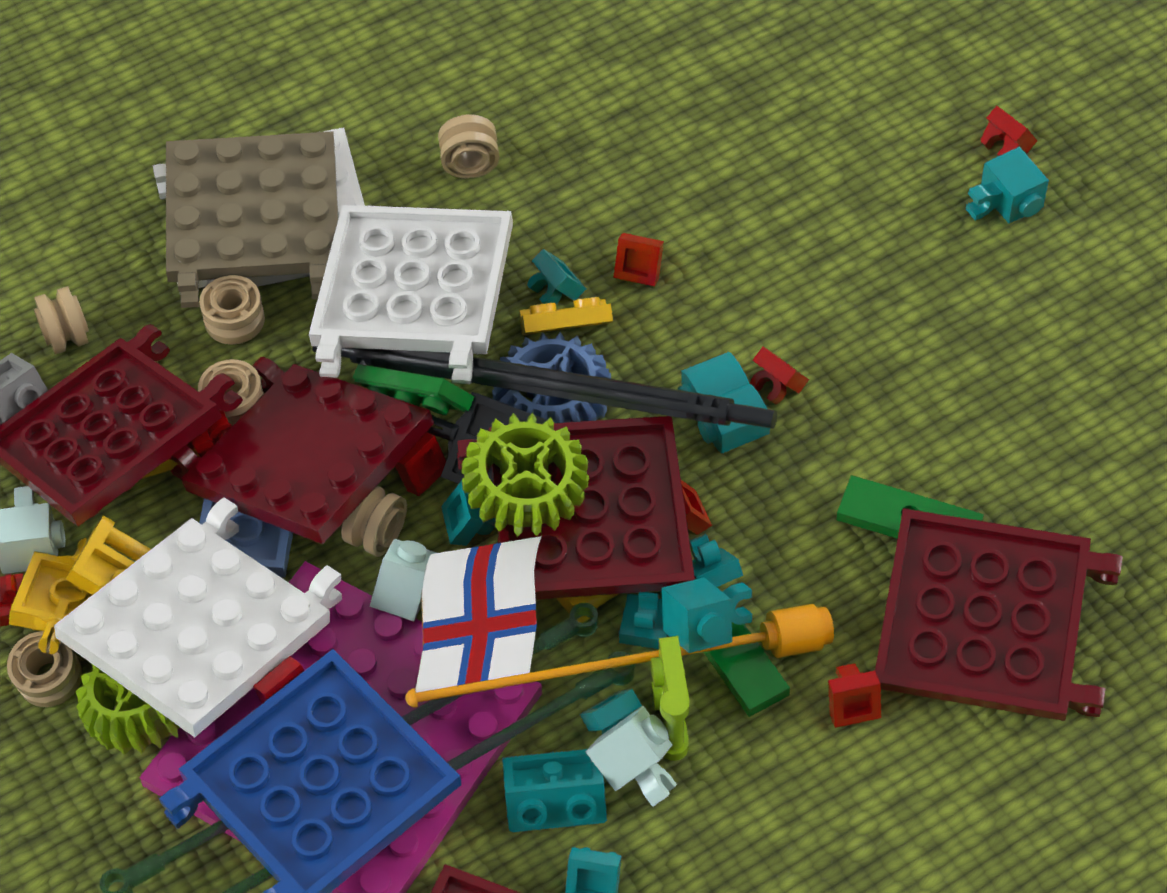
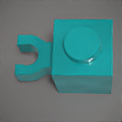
M1017 147L984 163L981 184L970 188L968 191V195L973 202L966 204V211L975 221L989 214L994 208H996L1008 224L1022 217H1031L1044 207L1049 180L1020 147Z
M705 577L662 587L663 631L670 637L678 636L680 646L688 653L731 643L732 622L738 625L752 622V613L745 607L736 608L739 601L752 598V589L742 582L731 585L722 592Z

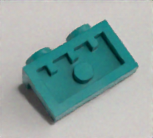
M588 749L502 758L509 831L520 832L600 824L607 821L603 775L587 755L586 751Z

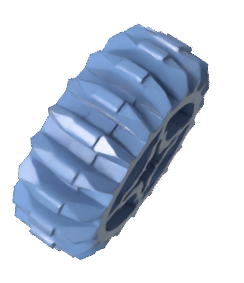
M542 331L539 341L536 342L525 336L522 343L523 348L511 345L508 357H500V361L611 379V373L606 368V361L603 355H596V350L592 344L582 346L578 335L570 341H565L561 331L555 339H548ZM493 387L494 390H492L493 399L529 413L533 412L534 415L545 419L551 417L553 422L556 423L596 421L597 418H604L607 412V406L527 392V396L533 399L531 402L517 390Z

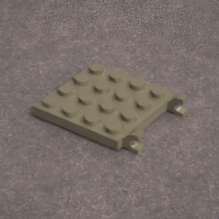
M334 131L166 141V274L168 282H178V291L181 292V307H199L198 280H213L229 275L260 277L310 273L312 300L318 299L338 223Z

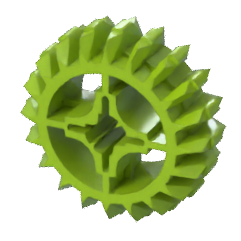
M533 412L527 418V422H519L518 417L513 413L509 418L508 425H504L495 418L491 426V432L480 428L477 434V442L469 443L466 449L467 458H464V461H462V474H464L462 489L464 493L469 494L468 504L471 506V509L480 508V518L483 522L496 518L495 527L499 532L507 524L513 525V530L517 537L522 533L523 527H531L532 532L538 536L541 532L542 524H547L555 531L559 526L560 517L570 520L574 515V506H580L584 501V490L588 487L589 475L586 472L588 460L586 455H581L582 446L579 440H569L570 432L567 427L554 431V422L551 417L543 425L536 423L537 420ZM552 462L559 468L563 477L558 486L551 481V475L548 473V466ZM493 463L500 468V474L502 475V483L497 487L492 483L487 474Z
M93 664V672L81 675L82 687L75 691L78 697V704L76 705L79 711L78 716L89 735L94 737L97 742L99 741L107 750L116 748L122 754H126L134 748L142 754L149 744L153 743L161 748L164 738L170 735L178 738V729L180 727Z

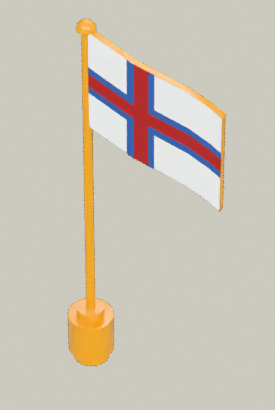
M542 536L435 553L429 557L422 586L423 650L416 689L412 688L407 692L406 702L409 706L417 708L418 702L649 662L651 658L659 657V650L530 673L537 627L534 568L537 549ZM814 604L778 609L767 612L765 622H761L760 632L735 636L732 637L731 643L688 653L680 646L681 655L762 642L764 649L771 650L776 658L821 651L824 645L833 642L834 626L831 614L825 606L817 608Z

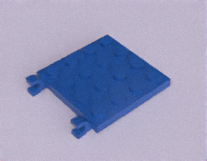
M332 649L181 766L179 772L184 782L166 792L159 800L166 808L164 811L165 816L177 829L194 815L198 804L204 801L278 881L277 884L263 893H331L462 784L460 775Z

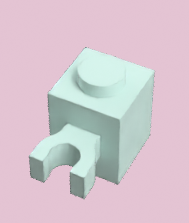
M28 486L14 488L15 507L0 509V568L2 574L27 571L34 552L58 556V548L65 547V531L62 520H54L49 503H34V491Z
M394 539L382 560L369 607L415 621L422 607V586L426 565L430 555L436 552L427 550L425 546L415 541Z
M644 706L598 737L586 751L587 755L615 791L635 778L652 807L668 797L669 791L677 785L670 774L657 763L672 746L668 739V731L663 722L655 715H650Z

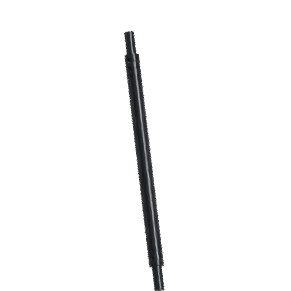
M312 346L313 352L316 353L318 346ZM342 348L341 357L350 358V361L354 364L452 380L454 368H449V352ZM473 357L471 383L725 426L735 422L774 429L777 422L776 410L735 404L732 398Z

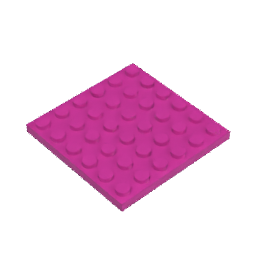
M305 561L289 583L303 593H306L312 580L321 569ZM341 580L334 588L342 593V600L332 608H328L330 610V623L293 653L291 657L301 663L305 671L334 649L461 777L462 785L331 892L406 893L542 695V684L536 681L418 702L417 708L409 706L406 702V694L410 689H416L423 650L422 622L418 619L411 621L369 607L372 599L370 594ZM254 687L196 737H193L180 727L178 729V738L171 736L139 777L142 786L162 796L172 788L183 783L184 780L181 777L179 768L261 705ZM204 801L198 804L194 816L240 841Z

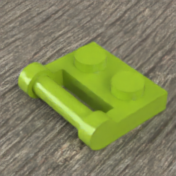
M678 636L659 638V657L651 658L653 682H651V694L654 710H660L662 717L665 719V727L669 734L668 739L672 743L664 757L670 761H678L687 755L689 749L685 718L689 714L690 700Z

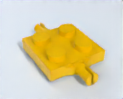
M87 538L81 539L78 542L73 556H55L34 552L11 606L9 625L44 631L38 643V648L43 653L47 652L49 644V654H54L58 651L60 641L55 636L54 625L92 596V594L66 580L67 575L83 550Z

